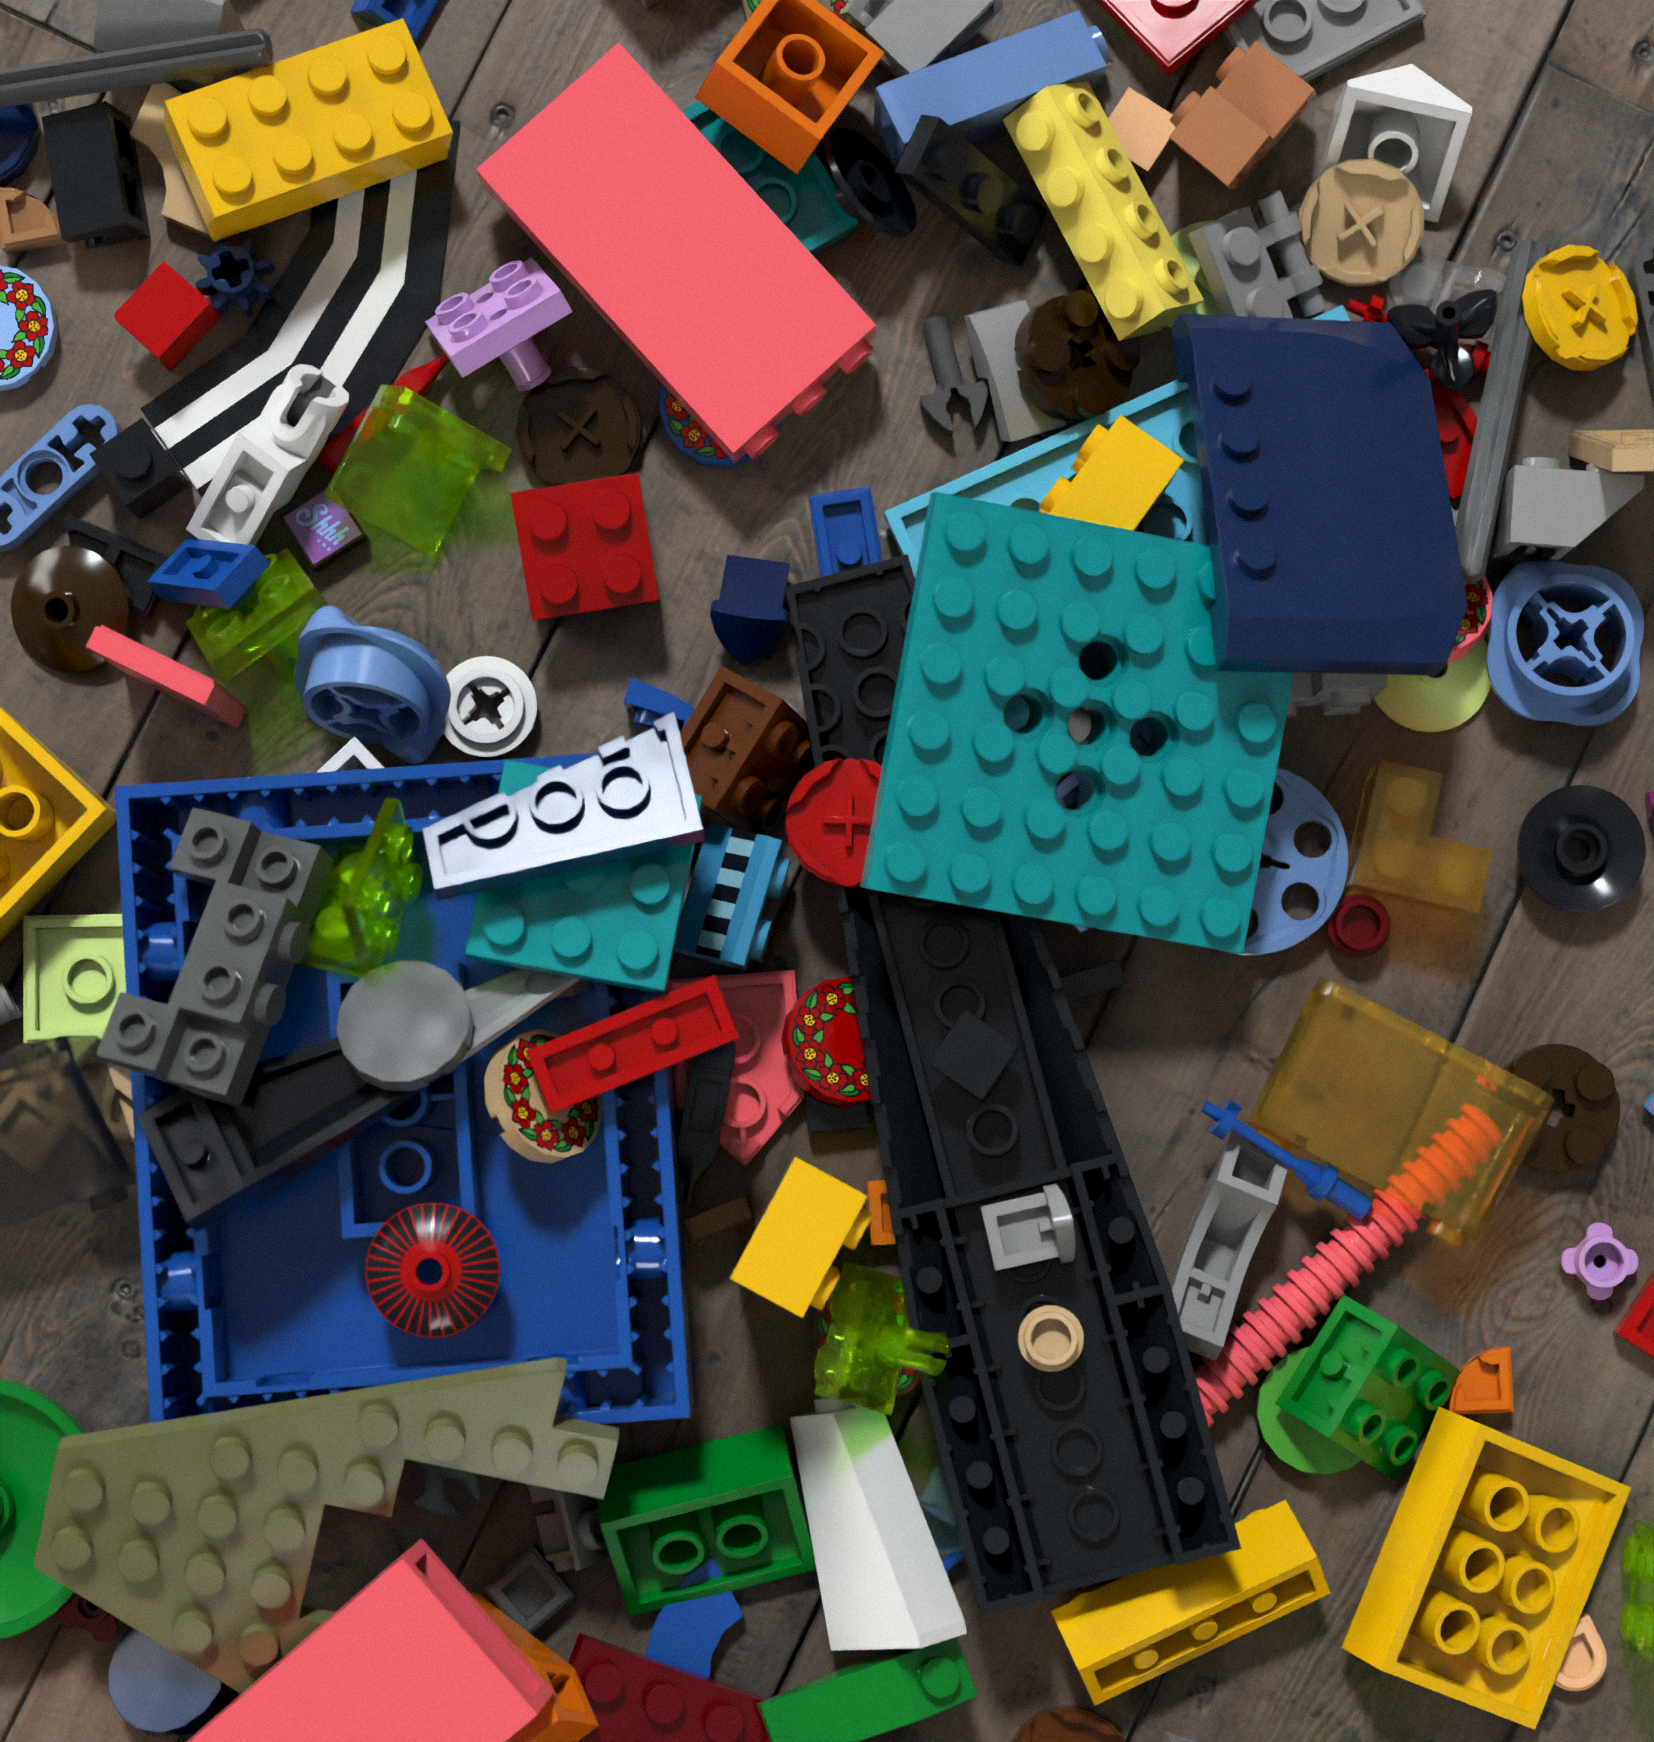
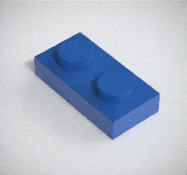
M187 538L149 578L147 583L161 600L230 609L242 603L253 593L256 587L255 581L268 568L270 563L255 545Z

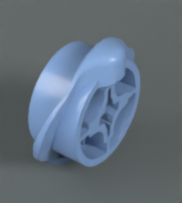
M1553 560L1524 561L1514 566L1503 578L1493 596L1491 633L1486 654L1488 678L1499 700L1515 714L1534 721H1555L1575 726H1599L1616 720L1632 702L1640 682L1639 659L1644 636V616L1636 593L1618 574L1599 566L1574 565ZM1554 601H1569L1584 606L1587 609L1582 612L1571 613L1564 611ZM1521 615L1530 622L1529 632L1534 636L1538 647L1533 657L1525 662L1520 653L1516 637L1517 622ZM1604 624L1609 631L1614 649L1613 665L1610 672L1601 664L1600 660L1603 658V655L1598 651L1594 643V635ZM1571 637L1575 641L1576 646L1570 645L1561 650L1554 642L1556 639L1562 641ZM1552 673H1561L1567 675L1577 685L1583 682L1586 686H1560L1546 681L1543 677Z
M327 605L317 609L299 637L297 644L299 653L294 668V683L302 699L303 709L315 723L336 735L347 739H352L355 736L363 743L383 745L384 748L407 764L417 765L424 762L431 755L444 733L445 715L451 700L450 686L437 657L427 647L408 636L383 628L360 626L358 622L335 606Z

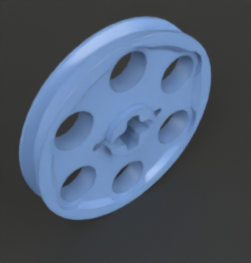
M1277 767L1274 784L1280 790L1282 803L1276 813L1268 816L1261 856L1268 858L1269 862L1285 864L1288 866V869L1275 866L1259 868L1251 909L1257 918L1255 933L1246 939L1243 954L1224 950L1219 951L1235 955L1259 956L1290 948L1308 938L1326 922L1343 893L1348 873V847L1340 819L1332 805L1317 788L1305 779L1287 770ZM1303 823H1318L1328 832L1330 844L1324 855L1317 858H1309L1303 856L1296 849L1294 834L1296 829ZM1294 884H1303L1313 890L1318 901L1317 909L1313 916L1305 920H1294L1284 912L1281 900L1286 888Z

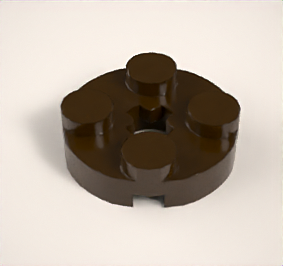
M1077 290L1066 295L1053 297L1038 304L1023 318L1015 336L1014 351L1021 348L1020 359L1023 369L1017 371L1023 391L1040 411L1053 419L1062 421L1070 419L1088 420L1105 414L1106 411L1119 405L1130 387L1133 369L1137 367L1140 361V349L1136 340L1130 338L1119 341L1098 300L1084 290ZM1067 344L1078 348L1083 358V367L1081 366L1075 370L1069 367L1067 363L1071 358V354L1066 348Z
M1546 1044L1535 1046L1516 1055L1510 1063H1507L1496 1074L1488 1095L1487 1112L1488 1118L1502 1133L1505 1148L1517 1162L1539 1171L1565 1172L1595 1162L1603 1154L1604 1149L1611 1143L1618 1127L1620 1101L1612 1072L1605 1065L1599 1063L1591 1054L1569 1045ZM1553 1089L1562 1093V1101L1570 1105L1569 1115L1567 1117H1560L1556 1127L1547 1125V1114L1537 1111L1539 1099H1549Z

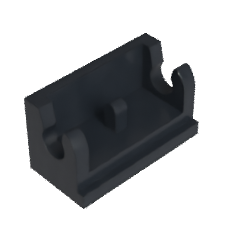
M106 101L43 116L42 123L61 239L68 243L85 240L87 248H97L134 239L143 240L151 238L135 140L130 135L132 129L131 117Z

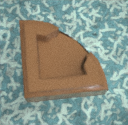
M0 187V240L2 249L6 254L68 243L61 239L58 218L46 204L16 188Z

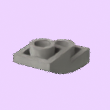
M1026 300L1014 301L964 316L977 377L988 379L1000 440L1013 442L1067 425L1066 421L1053 419L1040 411L1029 400L1020 385L1017 371L1023 369L1020 359L1021 348L1014 351L1017 329L1023 318L1030 311Z

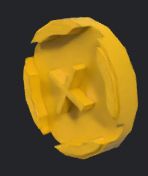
M1569 244L1540 258L1526 275L1522 293L1524 316L1535 342L1553 361L1570 370L1593 371L1622 357L1629 348H1626L1629 336L1635 334L1638 323L1635 295L1625 274L1615 263L1607 265L1602 259L1596 257L1601 252L1590 246Z

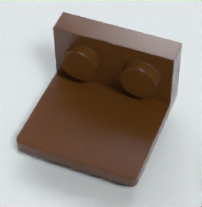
M723 666L717 672L680 732L694 794L702 795V806L713 811L736 830L760 835L771 832L781 821L786 808L785 801L799 779H802L814 767L807 722L783 699Z

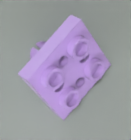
M531 257L525 262L515 260L501 266L489 277L490 283L470 295L468 293H459L449 297L436 308V315L425 321L437 344L462 378L498 356L513 379V384L518 391L532 389L550 376L551 368L542 358L531 337L573 311L561 290Z

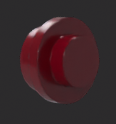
M1351 894L1341 898L1332 914L1326 920V932L1331 944L1342 954L1356 958L1366 957L1379 951L1387 942L1391 930L1390 917L1384 905L1376 898L1366 894Z

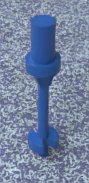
M1208 1100L1205 1101L1200 1111L1216 1121L1209 1130L1211 1134L1222 1140L1230 1131L1234 1132L1294 1171L1293 1174L1307 1186L1306 1194L1319 1202L1325 1198L1358 1220H1361L1367 1214L1373 1203V1198L1340 1178L1337 1167L1329 1162L1320 1165L1304 1158L1300 1160L1235 1118L1242 1110V1107L1232 1100H1228L1221 1109Z

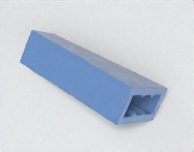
M1077 10L877 86L875 92L874 127L895 169L922 114L940 117L974 146L1007 130L1002 120L1046 86L1088 81L1092 89L1102 85L1107 67L1105 62L1110 60L1108 46L1099 28L1096 25L1087 27L1080 11Z

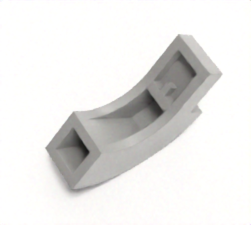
M1231 1132L1206 1182L1168 1279L1187 1349L1214 1361L1223 1349L1243 1279L1259 1239L1278 1205L1288 1170L1287 1166L1234 1132Z

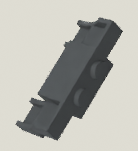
M193 807L169 869L180 878L209 885L213 889L168 1004L120 992L97 1049L96 1056L105 1063L157 1078L204 1098L241 1107L270 1028L280 1020L286 1004L285 989L294 965L301 961L307 951L310 938L309 925L334 859L320 845L262 832L252 821Z

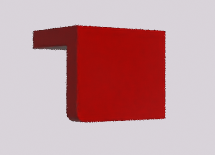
M165 261L156 268L114 314L115 320L147 348L168 371H172L221 319L212 304Z

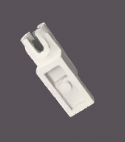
M298 364L292 367L283 383L273 391L257 422L237 433L186 530L202 540L256 546L273 513L290 502L306 472L319 456L328 440L329 433L336 426L349 402V393L341 385L336 386L322 376L323 371L312 365Z

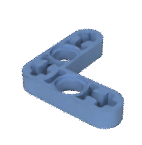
M93 404L80 405L74 408L0 476V512L5 513L11 508L13 510L7 518L12 526L11 530L5 535L0 532V552L12 551L21 546L101 472L89 455L96 450L92 444L87 443L74 454L83 463L78 470H75L70 461L55 449L61 443L70 452L78 447L84 440V436L79 429L86 422H89L94 427L100 426L103 422L106 423L100 431L105 439L104 443L122 432V428L110 412L101 406ZM42 462L57 463L62 469L63 475L58 489L46 495L33 492L30 487L29 478L34 467Z

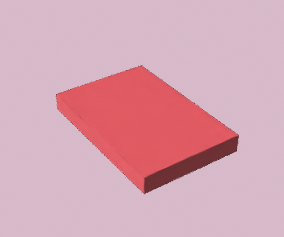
M103 625L95 627L86 645L88 649L122 673L235 729H238L247 711L241 701L213 679Z

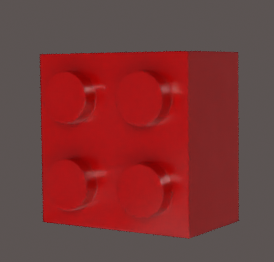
M639 472L510 493L532 621L660 599Z

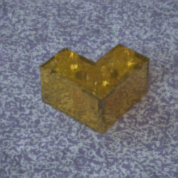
M1385 759L1378 760L1368 768L1348 857L1345 891L1366 894L1375 898L1464 919L1479 914L1493 851L1430 836L1444 773Z

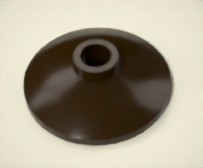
M66 545L41 552L23 568L13 588L11 615L14 629L21 644L33 658L57 671L82 672L97 668L107 662L86 647L95 627L103 625L127 637L131 624L132 605L126 582L110 560L92 549ZM59 598L63 599L68 606V615L64 621H60L55 612L56 601Z

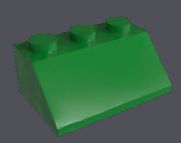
M782 1424L612 1466L604 1499L597 1498L600 1526L630 1616L662 1609L664 1605L714 1596L817 1570L805 1509ZM714 1557L723 1576L676 1589L691 1572Z

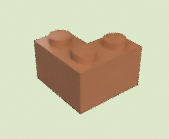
M1257 41L1253 43L1247 52L1238 46L1227 57L1215 74V77L1222 82L1216 90L1210 86L1202 96L1192 91L1169 120L1176 127L1169 138L1234 194L1238 192L1317 95L1313 87Z

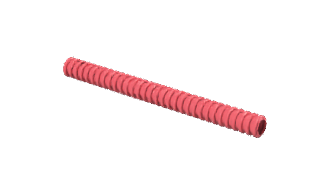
M1464 1104L1459 1109L1461 1115L1459 1119L1449 1118L1444 1123L1447 1130L1443 1134L1434 1132L1430 1136L1432 1144L1428 1148L1421 1145L1416 1149L1418 1157L1414 1161L1406 1159L1401 1164L1404 1171L1400 1175L1391 1173L1387 1177L1389 1185L1385 1189L1377 1187L1372 1191L1375 1198L1369 1211L1361 1220L1348 1214L1343 1219L1346 1226L1341 1231L1333 1228L1329 1232L1331 1240L1327 1244L1319 1242L1315 1245L1317 1253L1312 1258L1305 1255L1300 1260L1303 1267L1298 1272L1290 1269L1285 1274L1288 1281L1283 1286L1275 1283L1271 1287L1274 1294L1268 1300L1261 1297L1256 1302L1259 1306L1257 1311L1254 1313L1246 1311L1242 1315L1245 1322L1239 1328L1234 1324L1229 1327L1228 1333L1230 1336L1225 1340L1223 1349L1215 1361L1202 1355L1198 1357L1201 1364L1196 1369L1193 1368L1208 1427L1215 1423L1212 1416L1218 1410L1224 1414L1229 1409L1226 1402L1230 1398L1234 1397L1239 1400L1244 1395L1241 1388L1247 1382L1254 1386L1259 1381L1256 1374L1261 1369L1268 1372L1273 1368L1270 1362L1271 1359L1276 1355L1283 1358L1288 1353L1285 1346L1290 1341L1298 1344L1302 1340L1300 1332L1305 1327L1309 1330L1314 1329L1317 1326L1314 1319L1319 1314L1327 1316L1331 1312L1329 1304L1334 1299L1338 1302L1341 1296L1345 1295L1343 1291L1348 1286L1354 1289L1360 1285L1358 1277L1363 1272L1370 1275L1375 1270L1372 1263L1376 1259L1385 1261L1390 1256L1387 1249L1392 1244L1395 1247H1400L1404 1243L1402 1235L1406 1231L1414 1233L1418 1229L1417 1220L1421 1217L1428 1220L1433 1215L1431 1207L1435 1203L1443 1206L1447 1202L1445 1194L1449 1190L1457 1192L1461 1189L1462 1185L1459 1180L1464 1176L1472 1178L1476 1174L1474 1166L1478 1162L1487 1164L1491 1160L1489 1152L1492 1149L1500 1151L1505 1147L1502 1133L1483 1112L1474 1106Z

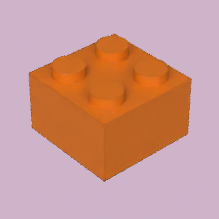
M762 0L716 60L694 98L794 173L798 174L860 90L885 52L816 0Z

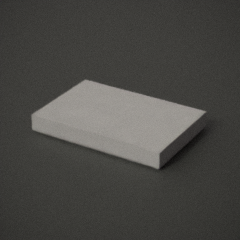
M1260 0L1220 33V36L1230 54L1238 46L1247 52L1253 43L1257 41L1305 82H1309L1421 23L1427 14L1419 0Z

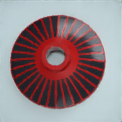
M434 1202L408 1207L386 1221L370 1245L365 1271L371 1299L387 1321L398 1329L415 1336L439 1338L465 1330L482 1317L495 1298L500 1282L501 1267L495 1241L481 1221L462 1208L446 1203ZM426 1258H433L442 1266L443 1274L436 1284H427L419 1277V1265Z

